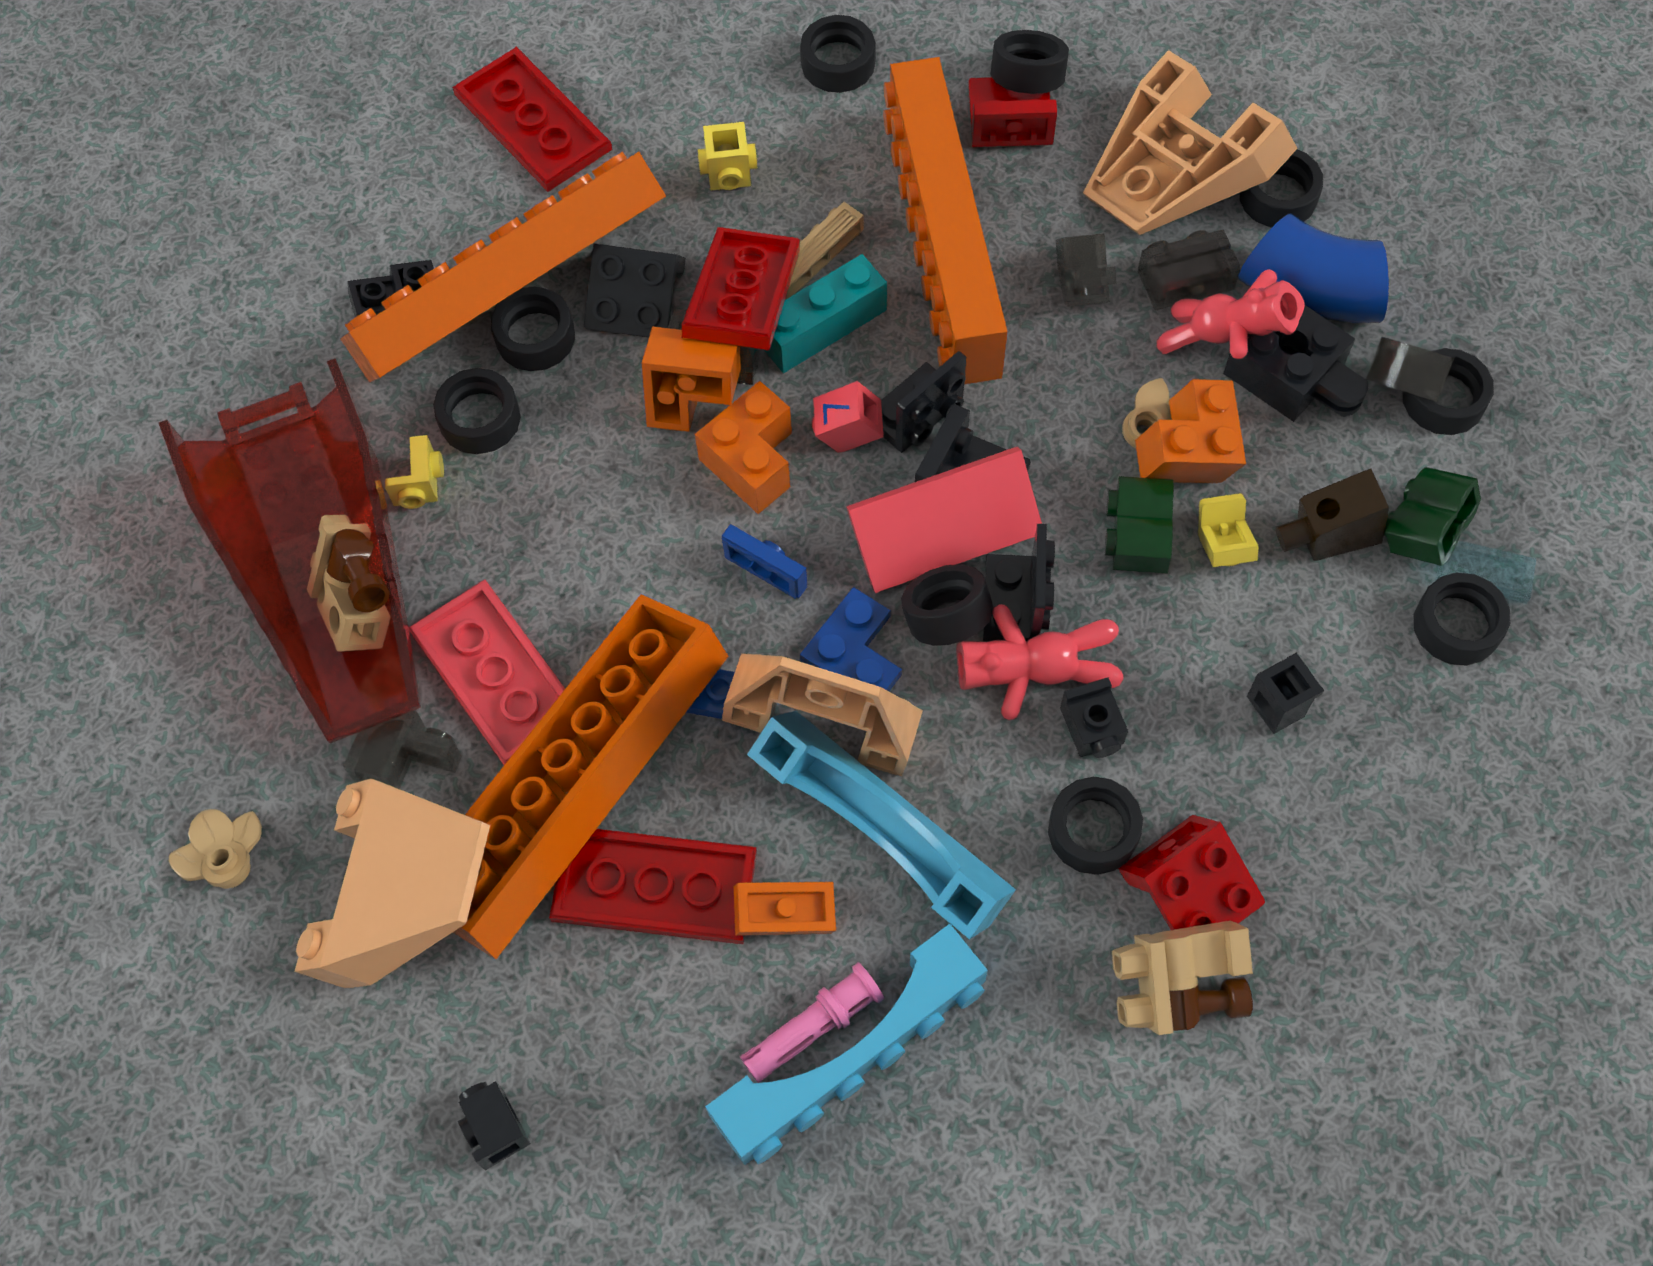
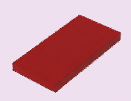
M517 46L452 87L454 95L547 192L613 150L611 141Z
M717 227L682 323V338L770 350L799 256L800 239Z
M596 829L556 881L549 919L551 922L744 944L745 935H735L733 886L737 883H753L757 847Z

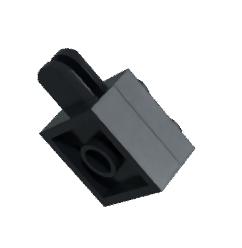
M1306 305L1299 324L1291 335H1286L1280 331H1273L1264 336L1247 334L1248 352L1246 356L1242 359H1235L1229 354L1223 373L1293 422L1314 399L1341 417L1353 415L1361 407L1368 391V381L1345 366L1355 338ZM1292 346V347L1297 348L1301 353H1299L1298 351H1296V350H1294V349H1292V348H1290V347Z

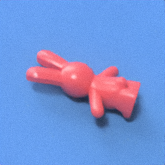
M1268 269L1260 274L1240 299L1219 293L1203 300L1186 298L1175 302L1171 307V314L1178 322L1186 324L1164 332L1157 340V349L1162 354H1168L1200 340L1216 344L1230 341L1231 356L1235 359H1242L1248 352L1247 334L1264 336L1273 331H1280L1286 335L1294 333L1303 314L1305 302L1293 285L1284 280L1276 282V272Z
M1000 604L994 607L992 615L1005 640L988 642L961 641L956 646L959 685L962 690L989 685L1009 684L1001 708L1002 716L1007 720H1014L1018 717L1029 680L1044 685H1055L1068 680L1088 684L1109 677L1112 685L1111 688L1119 686L1123 681V673L1115 665L1098 661L1078 660L1077 657L1078 652L1109 644L1117 637L1119 627L1113 620L1109 619L1095 621L1067 634L1044 632L1026 641L1010 609L1006 605Z

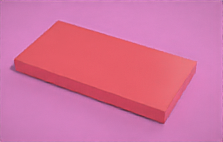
M1019 447L1008 449L846 506L868 578L875 593L914 580L929 570L946 565H957L1035 537L1037 524H1042L1022 450Z
M485 579L408 627L412 637L503 766L565 690L562 683Z

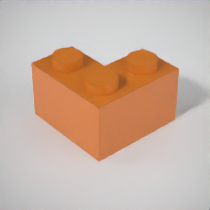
M652 327L642 359L647 427L690 432L697 402L732 405L741 370L740 346L682 338V330Z
M1192 379L1169 400L1172 420L1158 419L1135 440L1140 478L1171 479L1174 483H1222L1246 465L1233 381Z
M758 381L735 400L732 405H729L695 433L698 458L757 514L762 512L790 488L789 463L774 450L777 445L792 434L790 407L766 385Z

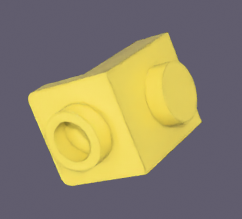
M427 435L409 437L411 475L385 479V489L393 506L415 509L422 507L427 502L438 501L437 478L444 477V464L441 452L433 450Z
M1241 493L1205 498L1199 502L1198 536L1213 567L1234 566L1239 563L1258 561L1259 546L1245 521L1246 499Z

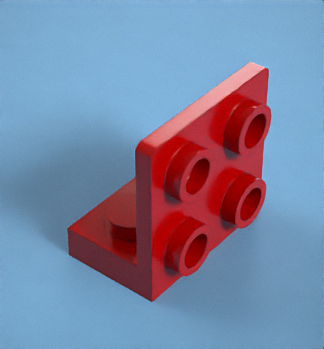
M992 77L969 79L968 91L972 147L1053 145L1057 120L1056 99L1050 100V92L1039 94L1019 93L1002 87Z
M1191 815L1118 868L1128 885L1150 893L1170 930L1224 921H1233L1239 924L1265 903V899L1222 823L1197 815Z

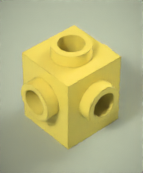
M744 122L703 126L706 149L697 150L700 175L709 174L710 190H733L739 187L751 186L750 169H757L755 143L747 144Z

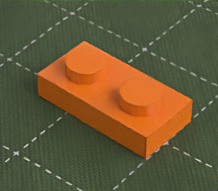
M833 882L737 883L733 886L735 935L832 934L836 931Z

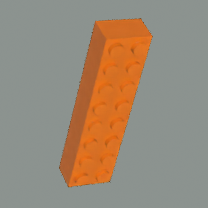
M940 57L890 64V82H884L886 107L890 109L883 111L886 134H893L895 140L891 142L894 167L900 166L903 173L898 175L899 192L901 199H908L910 206L906 208V222L909 233L915 232L917 241L913 242L916 266H923L925 275L921 276L923 297L925 301L931 300L933 310L929 311L931 332L933 336H940L941 346L937 347L939 367L960 351L967 357L966 380L964 384L1002 379L1008 331Z
M622 151L592 171L595 176L594 180L587 173L559 191L558 194L562 199L559 202L551 195L523 214L527 220L525 223L522 224L519 218L516 217L488 235L492 241L490 245L486 246L482 239L453 257L457 264L450 269L447 263L444 262L419 278L417 281L421 288L413 292L411 287L407 285L381 302L386 310L376 315L374 310L370 308L345 324L349 333L340 339L368 381L372 382L381 378L665 198L664 191L640 152L627 158Z
M642 594L637 598L466 812V816L489 824L490 829L467 922L455 930L454 934L492 958L497 959L729 657L709 624Z

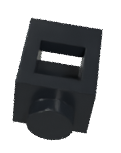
M1296 652L1258 673L1248 692L1247 698L1272 733L1275 734L1304 718L1314 699L1322 695L1324 689Z
M1109 677L1066 690L1063 693L1060 710L1080 758L1090 754H1094L1095 758L1110 756L1119 751L1121 745L1125 742L1128 729L1111 691L1112 685ZM1102 714L1104 721L1095 722L1090 717Z
M496 1081L490 1085H487L486 1082L478 1083L459 1095V1104L465 1117L459 1120L458 1124L472 1149L480 1145L481 1148L473 1152L472 1155L476 1163L484 1170L489 1169L531 1144L504 1090Z

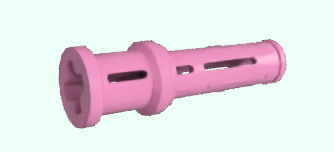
M859 962L852 966L853 972L829 990L825 987L820 989L818 995L815 996L817 1001L805 1011L777 1029L757 1046L739 1056L757 1083L762 1082L773 1071L787 1063L834 1027L838 1030L840 1028L845 1029L850 1025L849 1019L871 1002L875 1001L879 1004L884 1000L878 985Z

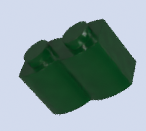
M1429 467L1423 468L1415 479L1412 478L1408 481L1404 490V501L1395 511H1391L1388 514L1384 536L1387 537L1390 553L1440 566L1444 565L1456 548L1461 532L1469 526L1479 507L1481 496L1478 479Z
M1119 476L1117 489L1108 490L1106 516L1115 517L1114 529L1107 528L1105 556H1113V570L1168 574L1173 538V480Z

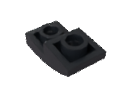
M432 260L390 265V276L348 281V294L354 316L357 317L370 308L374 310L376 315L386 310L381 302L407 285L411 287L413 292L421 288L417 280L434 269Z

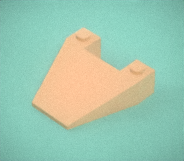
M1168 50L1140 81L1083 194L1131 230L1141 235L1268 181L1298 148L1284 122L1255 103H1252L1221 138L1191 120L1193 115L1212 94L1197 68Z
M741 654L724 702L722 721L761 733L773 716L777 703L866 731L857 761L864 766L902 776L909 759L923 710L882 687L787 657Z
M372 778L347 785L337 801L336 813L338 818L334 831L355 838L333 919L308 923L306 930L298 940L296 948L298 960L294 972L343 988L369 986L376 983L466 924L490 829L489 824Z

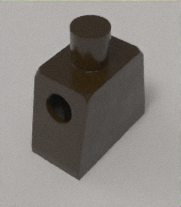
M1368 469L1300 498L1298 519L1276 526L1277 538L1284 552L1307 545L1314 561L1382 544L1389 506L1372 469Z

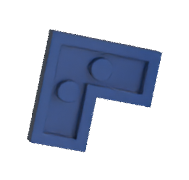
M853 587L800 653V661L890 691L902 676V669L870 649L868 645L891 617V610Z

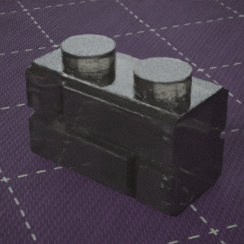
M1224 229L1210 233L1205 230L1195 231L1187 236L1186 239L1168 243L1165 240L1156 241L1145 250H1142L1138 266V274L1154 310L1170 307L1181 299H1201L1235 290L1240 273L1239 261L1234 251L1231 250V244Z

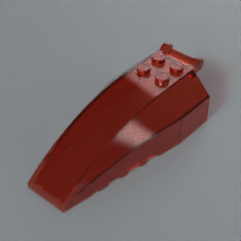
M336 358L327 361L336 387L314 407H311L309 397L302 382L290 385L289 391L234 411L231 408H227L217 412L226 437L225 440L184 441L168 420L159 422L188 505L212 546L219 554L232 580L249 605L255 619L269 639L282 665L296 685L295 687L329 743L336 742L421 708L404 598L379 463L348 382ZM294 407L297 408L298 413L240 433V427ZM324 515H346L352 524L367 523L371 531L369 541H373L374 548L369 563L370 573L380 576L389 590V599L385 606L391 616L383 647L380 649L337 651L318 609V598H311L307 591L311 573L310 562L312 554L316 552L320 536L318 528L321 517Z

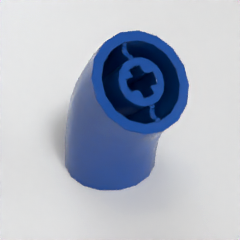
M1293 214L1284 216L1266 233L1250 253L1238 275L1241 282L1251 287L1263 271L1273 270L1277 275L1276 282L1281 280L1289 282L1299 291L1307 307L1328 320L1352 323H1381L1386 315L1389 296V274L1387 255L1383 242L1380 240H1360L1333 235L1303 222Z

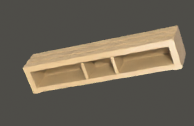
M843 202L837 208H833L825 220L820 224H816L811 229L810 234L803 240H800V252L785 300L796 294L864 230L863 214L846 202Z

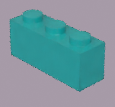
M863 254L857 256L784 301L770 350L764 351L784 374L887 311V281Z

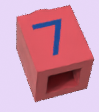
M860 382L850 383L813 398L814 417L812 418V428L815 436L836 452H845L884 437L881 399Z

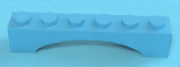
M797 711L772 716L747 755L780 783H788L817 799L876 842L919 884L932 901L933 905L931 908L968 939L987 929L1016 891L1008 882Z
M948 924L910 953V966L913 972L903 993L884 1019L855 1046L830 1062L791 1078L753 1083L747 1075L705 1106L708 1115L744 1165L755 1159L757 1164L768 1160L783 1146L779 1140L781 1137L795 1127L799 1132H803L811 1127L824 1115L821 1109L823 1105L835 1096H838L841 1101L849 1098L864 1085L865 1081L861 1076L876 1065L881 1070L891 1066L905 1053V1049L902 1047L903 1044L917 1034L921 1039L927 1038L944 1024L945 1019L942 1015L956 1004L961 1009H964L984 993L985 990L981 985L986 981L988 970L951 924Z

